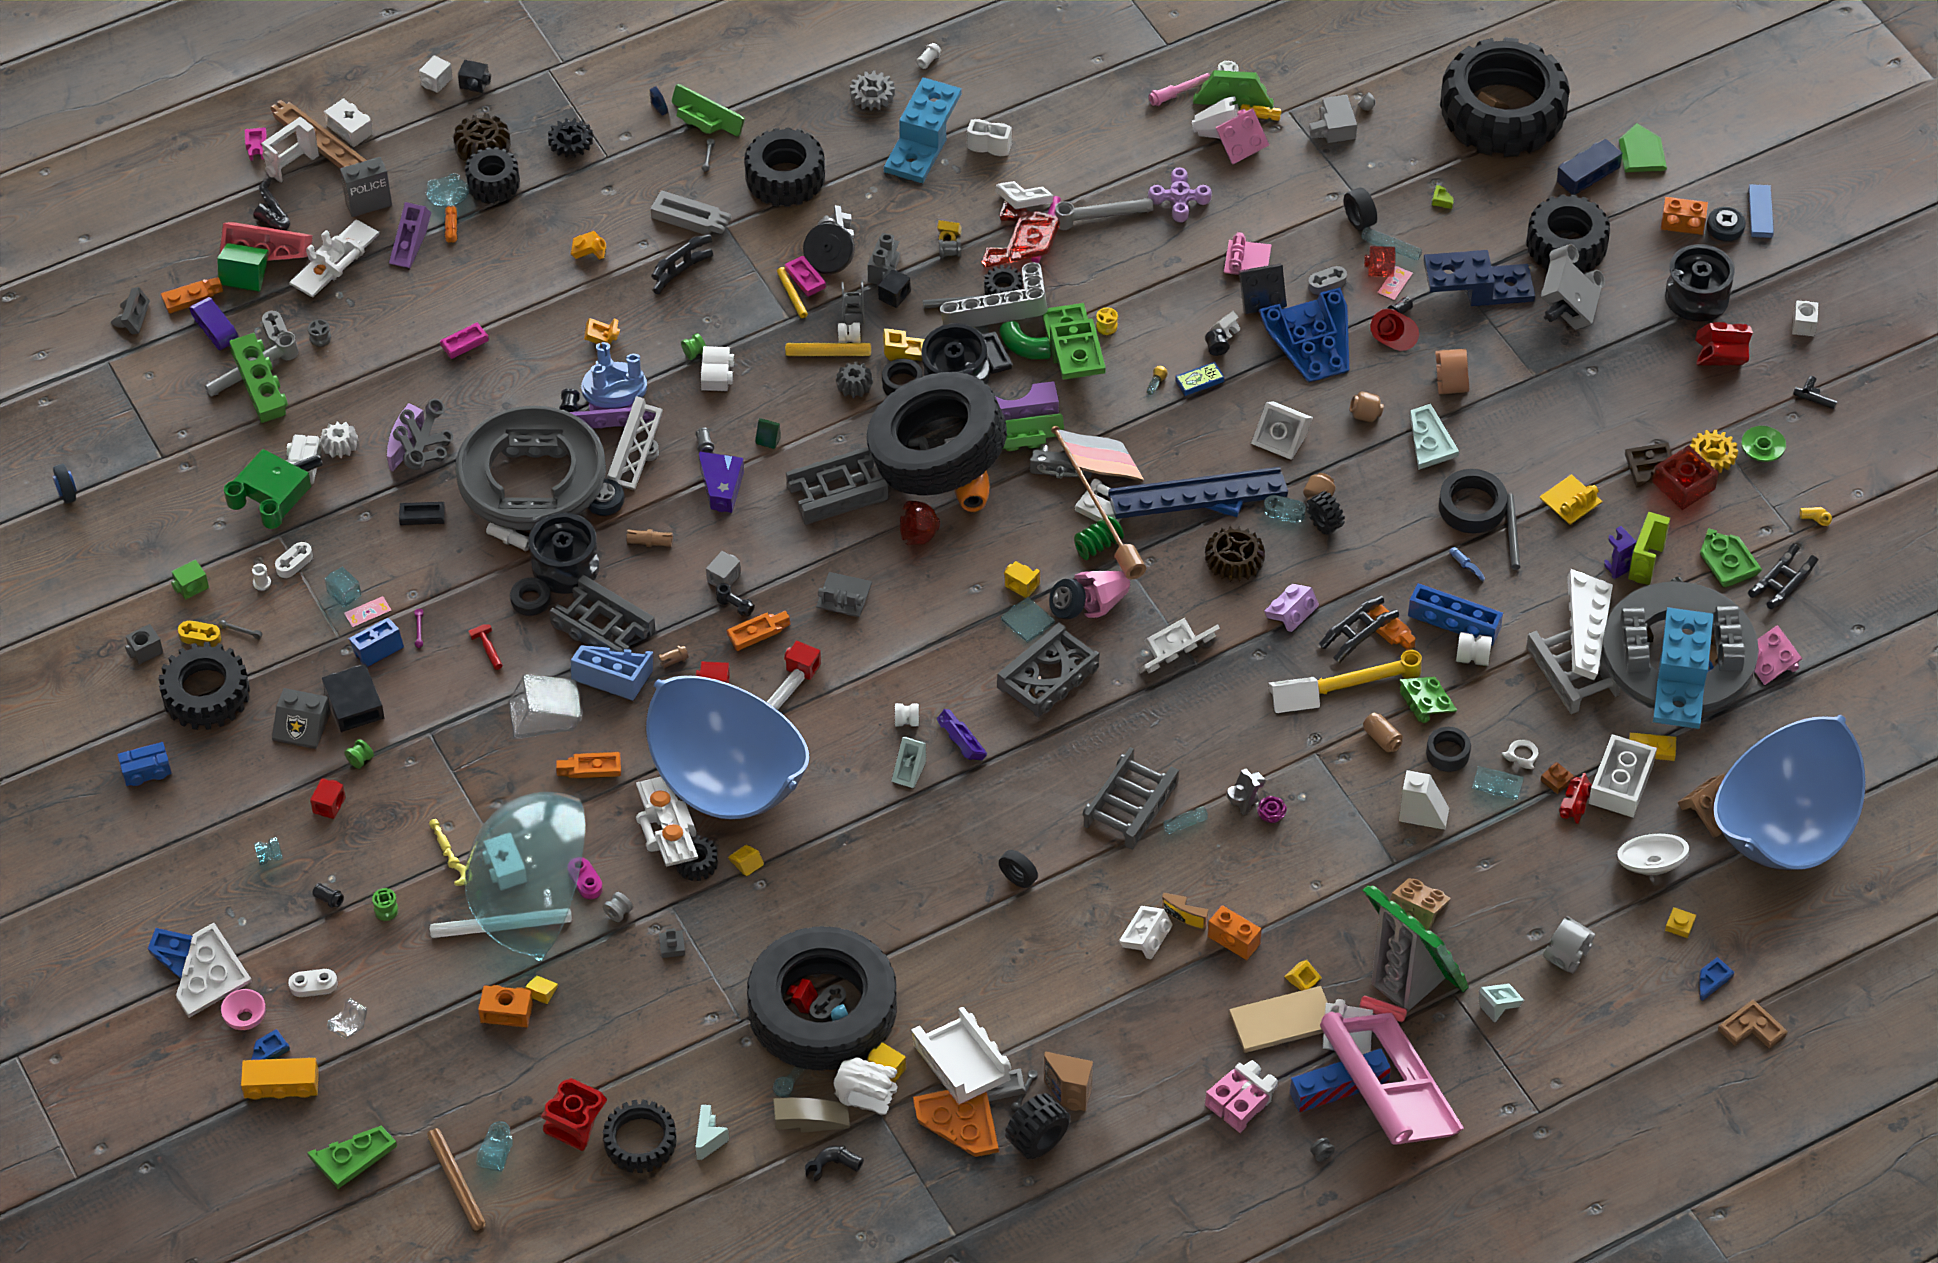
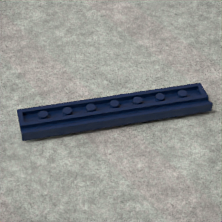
M1274 467L1111 488L1108 491V496L1111 500L1110 503L1115 519L1213 507L1216 504L1222 503L1225 505L1236 504L1241 500L1244 503L1283 498L1288 496V488L1283 474H1281V468Z

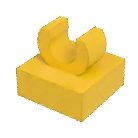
M939 220L937 226L940 232L939 239L944 241L946 235H951V241H956L955 235H961L962 227L960 223Z

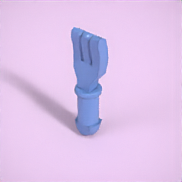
M1456 547L1450 549L1449 553L1463 568L1466 567L1475 573L1482 582L1485 580L1479 568L1470 563V558H1467Z

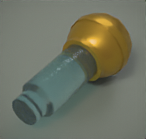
M1157 366L1154 368L1153 378L1147 387V394L1152 395L1159 383L1167 377L1168 372L1165 367Z

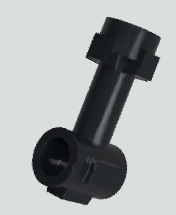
M721 583L717 586L716 595L717 601L720 604L726 605L731 603L738 608L737 612L746 616L752 614L755 605L752 604L750 599L742 600L731 593V587L726 583Z

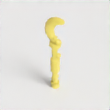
M432 819L429 825L431 829H434V833L438 837L437 841L444 852L443 855L448 856V866L455 868V870L457 869L461 874L460 879L455 881L454 884L456 886L465 885L470 880V871L466 866L460 864L458 858H454V854L450 850L451 846L446 836L442 834L438 820Z

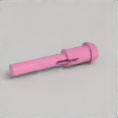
M1207 73L1174 87L1170 85L1158 91L1153 90L1148 95L1149 101L1153 106H1160L1162 102L1175 98L1176 94L1202 85L1209 79L1210 75Z

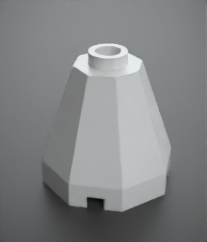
M1235 96L1225 98L1196 114L1195 120H1192L1194 133L1198 132V135L1203 137L1220 138L1216 127L1238 116V104L1233 105L1232 102L1236 101Z

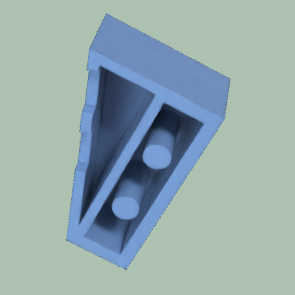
M581 645L571 659V680L630 700L635 699L653 672V652L646 651L645 654L631 653V650L624 649V652L610 651V648Z

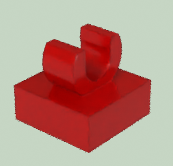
M802 979L799 986L790 985L787 991V995L793 996L790 1001L796 1004L801 1013L806 1014L809 1013L811 1004L818 996L811 980Z

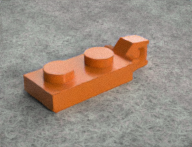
M219 277L201 280L161 293V297L170 314L189 308L208 297L214 296V294L223 292Z
M1379 605L1367 614L1376 620L1379 615L1390 611L1383 605ZM1398 618L1376 631L1391 645L1399 643L1406 650H1411L1415 647L1416 638L1411 634L1412 631Z
M786 611L776 615L768 614L767 612L727 629V636L736 651H739L780 633L782 629L790 625V617Z
M620 753L574 754V757H570L568 760H556L557 776H569V778L621 776Z

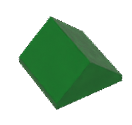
M227 243L217 258L218 277L222 286L260 292L269 250Z

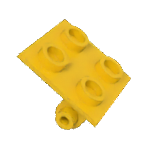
M1572 474L1539 496L1545 504L1570 525L1602 503V500L1597 497L1599 492L1597 486L1589 485L1586 487Z

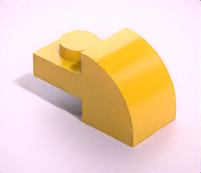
M884 329V354L890 361L896 359L922 361L921 348L925 339L906 337V331Z

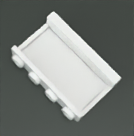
M964 1007L958 1009L959 1019L927 1034L920 1026L911 1030L914 1047L958 1104L1010 1081L1009 1070L1011 1069L1008 1058L1006 1056L1002 1057L994 1041L990 1042L983 1027L979 1028L972 1013L968 1014Z

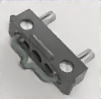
M1041 445L1040 450H1034L1033 458H1030V473L1052 475L1061 479L1063 477L1080 478L1066 453L1048 451L1047 445H1045V450L1044 445ZM1081 470L1085 478H1091L1092 472Z

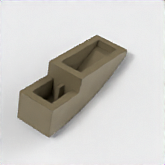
M812 1098L774 1099L776 1130L801 1128L802 1133L850 1128L848 1106L845 1104Z

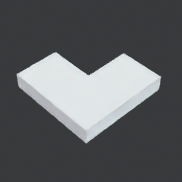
M1015 181L996 185V192L1015 209L1053 202V195L1044 187L1024 190Z

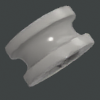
M655 440L652 441L650 448L653 450L648 452L646 461L655 460L659 455L658 443Z

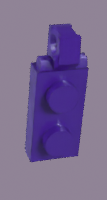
M943 709L936 719L939 725L947 730L949 738L960 747L962 755L969 760L983 761L987 756V752L964 722L958 721L950 709Z

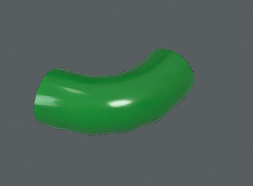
M1009 321L1000 326L999 332L1007 348L1018 356L1028 359H1050L1051 350L1047 337H1029L1022 332L1020 324L1015 321Z

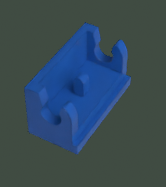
M389 618L349 638L356 658L359 657L361 664H366L367 667L404 648L400 631Z

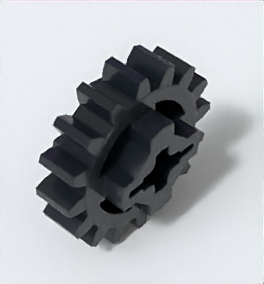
M565 118L564 123L557 121L558 126L552 125L551 131H548V144L551 146L552 152L557 150L558 156L564 153L565 158L569 154H572L575 158L576 153L584 155V149L589 151L590 145H593V130H590L589 124L584 125V120L577 122L576 118H573L572 121Z

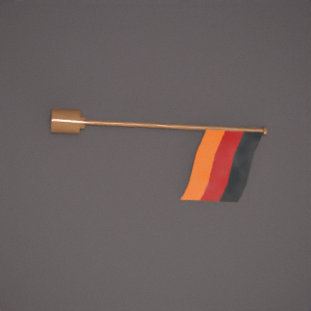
M1053 426L1051 432L1057 436L1119 545L1115 553L1118 564L1127 579L1139 578L1145 573L1146 565L1134 545H1123L1081 470L1101 475L1127 477L1141 482L1144 481L1143 477L1122 442L1105 437L1079 435L1060 430L1058 426Z

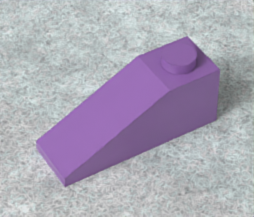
M405 202L389 264L411 268L427 232L431 212L425 206Z

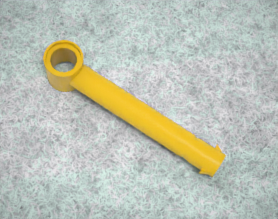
M1407 650L1401 655L1400 661L1322 679L1321 677L1318 680L1319 694H1327L1330 691L1396 675H1402L1405 679L1418 678L1421 675L1422 657L1415 650Z

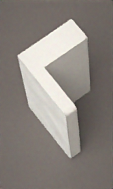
M1314 677L1269 683V692L1273 694L1274 711L1276 713L1320 707L1318 680Z

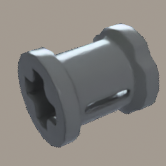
M957 238L956 241H943L939 239L940 258L953 255L961 257L960 238Z

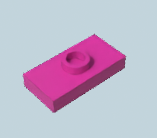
M477 322L440 340V345L448 356L453 359L488 342L489 338Z

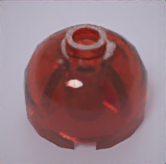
M907 501L902 509L906 510L905 516L900 517L902 540L907 539L906 545H922L931 541L936 531L940 528V519L937 517L935 510L929 504L922 501Z

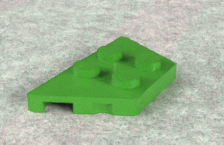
M1214 70L1209 79L1203 83L1200 92L1194 94L1193 104L1214 105L1225 98L1235 96L1236 101L1232 102L1233 105L1238 104V107H1241L1242 104H1247L1250 107L1255 105L1273 109L1274 100L1268 97L1267 89L1260 82L1257 73Z

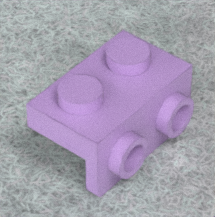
M1292 584L1264 612L1269 619L1283 621L1287 631L1292 632L1319 606V603L1311 587Z

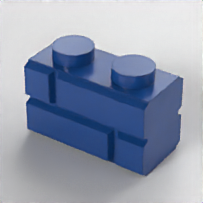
M163 742L117 754L126 786H138L144 781L151 779L160 780L172 774Z

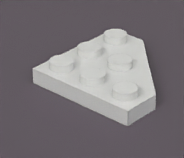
M215 923L208 925L192 936L190 950L176 994V999L188 1018L251 983L250 976Z

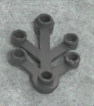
M431 399L426 404V418L421 430H419L414 419L413 411L405 409L400 414V421L403 424H407L414 438V448L407 436L408 431L404 426H398L393 431V437L401 442L406 452L403 456V461L412 470L421 469L426 461L435 460L441 462L447 455L446 450L440 446L436 447L433 451L422 452L425 446L437 443L448 445L453 440V434L449 430H443L439 434L429 436L435 418H438L445 410L443 402L439 399Z

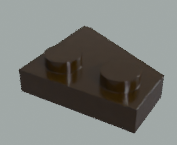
M1668 442L1625 450V457L1636 488L1641 487L1674 465L1675 459Z

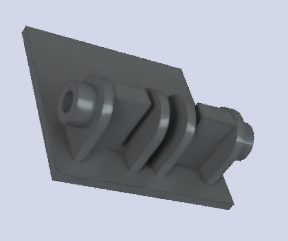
M829 572L824 587L819 588V600L816 608L860 617L872 581Z

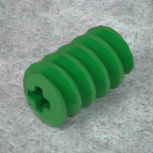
M1107 516L1117 535L1123 540L1124 533L1121 525L1113 517ZM1104 519L1097 521L1096 524L1090 525L1089 528L1083 529L1082 532L1076 533L1074 536L1075 547L1079 555L1086 561L1089 559V554L1091 556L1096 555V550L1102 552L1104 550L1103 545L1109 548L1111 542L1113 544L1117 543Z

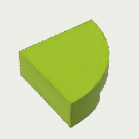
M1436 185L1432 205L1453 209V197L1444 187Z

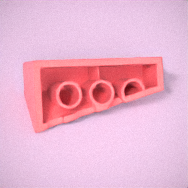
M228 222L223 223L220 253L226 244L230 243L269 250L267 261L308 257L306 249L312 244L313 235Z

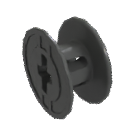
M861 281V292H844V283L841 282L843 323H845V314L862 313V322L865 324L863 281Z

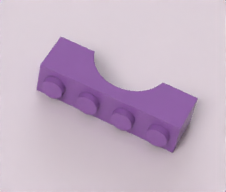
M1054 381L1033 384L1030 392L1018 400H1003L996 397L1005 420L1059 414V400Z

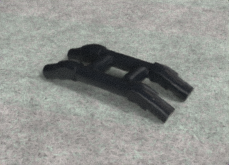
M708 234L690 239L684 246L657 263L651 275L654 280H657L653 288L655 294L659 295L671 279L691 265L703 261V259L713 257L711 248L703 251L699 250L691 254V250L711 243V235ZM683 257V261L675 266V262Z
M1793 543L1765 577L1748 591L1749 597L1754 598L1762 594L1769 587L1776 591L1777 594L1767 602V607L1772 610L1780 606L1793 590L1807 578L1819 559L1811 555L1807 562L1799 569L1798 573L1787 566L1800 549L1799 546ZM1780 573L1791 579L1786 586L1774 580Z
M1378 596L1366 600L1344 620L1329 629L1325 634L1326 636L1319 642V645L1326 649L1332 641L1334 642L1341 633H1344L1349 640L1343 644L1339 652L1333 657L1337 662L1341 663L1347 655L1349 656L1356 649V646L1380 627L1398 618L1399 612L1394 609L1379 615L1374 620L1367 613L1374 610L1377 606L1384 604V598ZM1360 619L1367 627L1357 634L1349 626Z

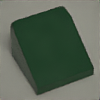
M759 418L755 443L775 449L781 439L780 423Z

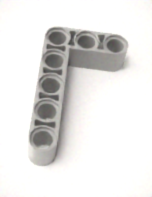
M1028 263L1022 267L1025 289L950 301L942 304L940 312L943 325L960 323L976 327L1045 314L1048 308L1041 266L1038 263Z

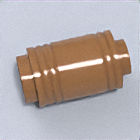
M1372 713L1364 720V731L1386 752H1395L1401 747L1403 736L1381 714Z

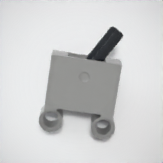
M1568 244L1550 252V265L1541 297L1551 306L1545 311V320L1548 319L1549 322H1553L1561 316L1576 330L1593 323L1601 288L1605 285V279L1599 270L1583 274L1573 264L1579 259L1577 248L1573 244Z

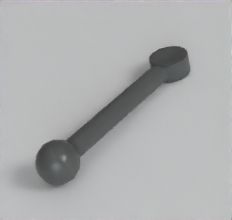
M712 138L707 140L708 148L705 163L701 167L704 172L710 169L708 164L711 149L715 146V140Z
M221 620L218 624L221 629H233L253 635L256 639H261L263 635L259 630H248L228 624L225 620Z
M1035 1070L1028 1072V1080L1024 1085L1026 1092L1031 1082L1037 1079L1038 1074ZM1020 1094L1016 1102L1012 1103L1011 1109L1014 1112L1021 1107L1020 1103L1025 1094Z

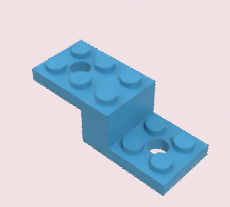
M922 78L899 120L900 138L884 165L885 173L920 183L925 181L946 142V122L962 94V88ZM933 98L939 99L935 102L930 101V99ZM908 159H915V161H913V162H908V161H906V160H908Z
M1667 607L1663 647L1658 668L1653 715L1654 723L1700 728L1704 685L1709 665L1713 624L1712 613ZM1690 629L1693 631V634H1684L1682 630ZM1680 701L1685 706L1676 707L1673 702Z

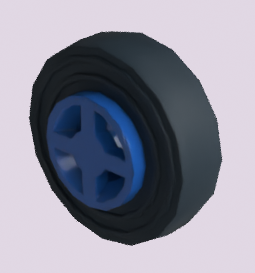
M64 464L54 466V476L52 477L59 497L62 496L65 504L76 501L75 492H77L70 470L68 471Z

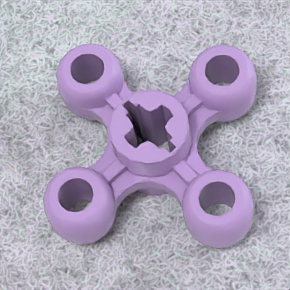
M1176 168L1171 174V189L1165 190L1160 185H1154L1149 189L1148 199H1152L1154 205H1159L1164 200H1169L1173 206V219L1177 222H1184L1189 216V201L1196 200L1198 204L1206 205L1211 201L1212 192L1207 185H1200L1195 190L1190 189L1187 183V171L1183 168Z

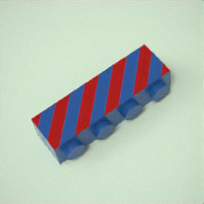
M1382 1049L1362 1054L1380 1084H1388L1391 1067ZM1342 1062L1291 1078L1290 1095L1299 1113L1360 1093Z

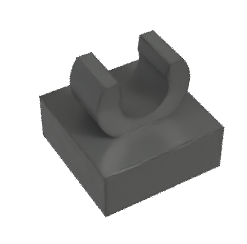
M675 928L666 929L664 933H659L662 958L685 955L682 930L675 931Z

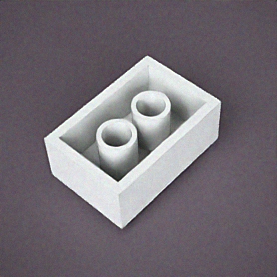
M1612 734L1591 787L1589 804L1634 818L1654 765L1657 748Z

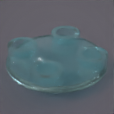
M455 173L437 180H430L427 183V198L437 206L450 207L463 202L469 193L467 184Z

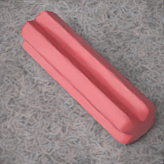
M1363 996L1360 1002V1008L1373 1010L1374 1014L1392 1013L1399 1022H1404L1407 1015L1406 1008L1368 996Z

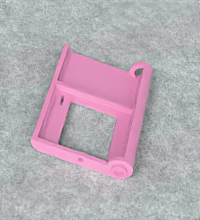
M1329 1012L1322 1017L1320 1023L1322 1031L1393 1145L1450 1137L1464 1129L1392 1013L1343 1019L1340 1013ZM1373 1031L1404 1081L1380 1084L1349 1033Z

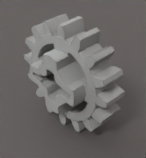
M875 71L872 74L864 72L863 77L858 74L857 80L853 79L852 85H850L851 100H855V105L861 104V109L867 106L871 111L873 107H876L878 110L881 109V105L887 107L888 101L892 102L893 96H895L894 81H890V76L884 77L883 72L879 75H876Z

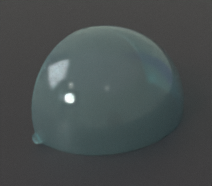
M536 792L511 800L495 811L483 824L471 845L467 858L464 878L465 892L468 904L477 922L495 941L511 950L534 955L536 960H543L557 939L575 892L582 861L585 834L584 810L578 797L559 792Z

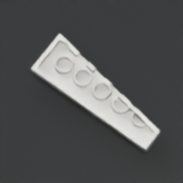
M1571 569L1568 574V595H1570L1571 599L1569 611H1571L1570 626H1572V672L1594 680L1598 674L1613 585Z

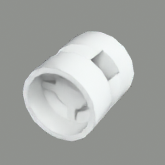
M1460 632L1456 662L1469 663L1471 660H1474L1476 665L1488 666L1492 637L1479 635L1477 638H1474L1473 634Z

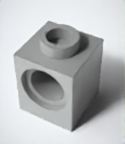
M721 551L706 568L707 582L715 587L721 583L731 586L741 575L740 560L734 555Z

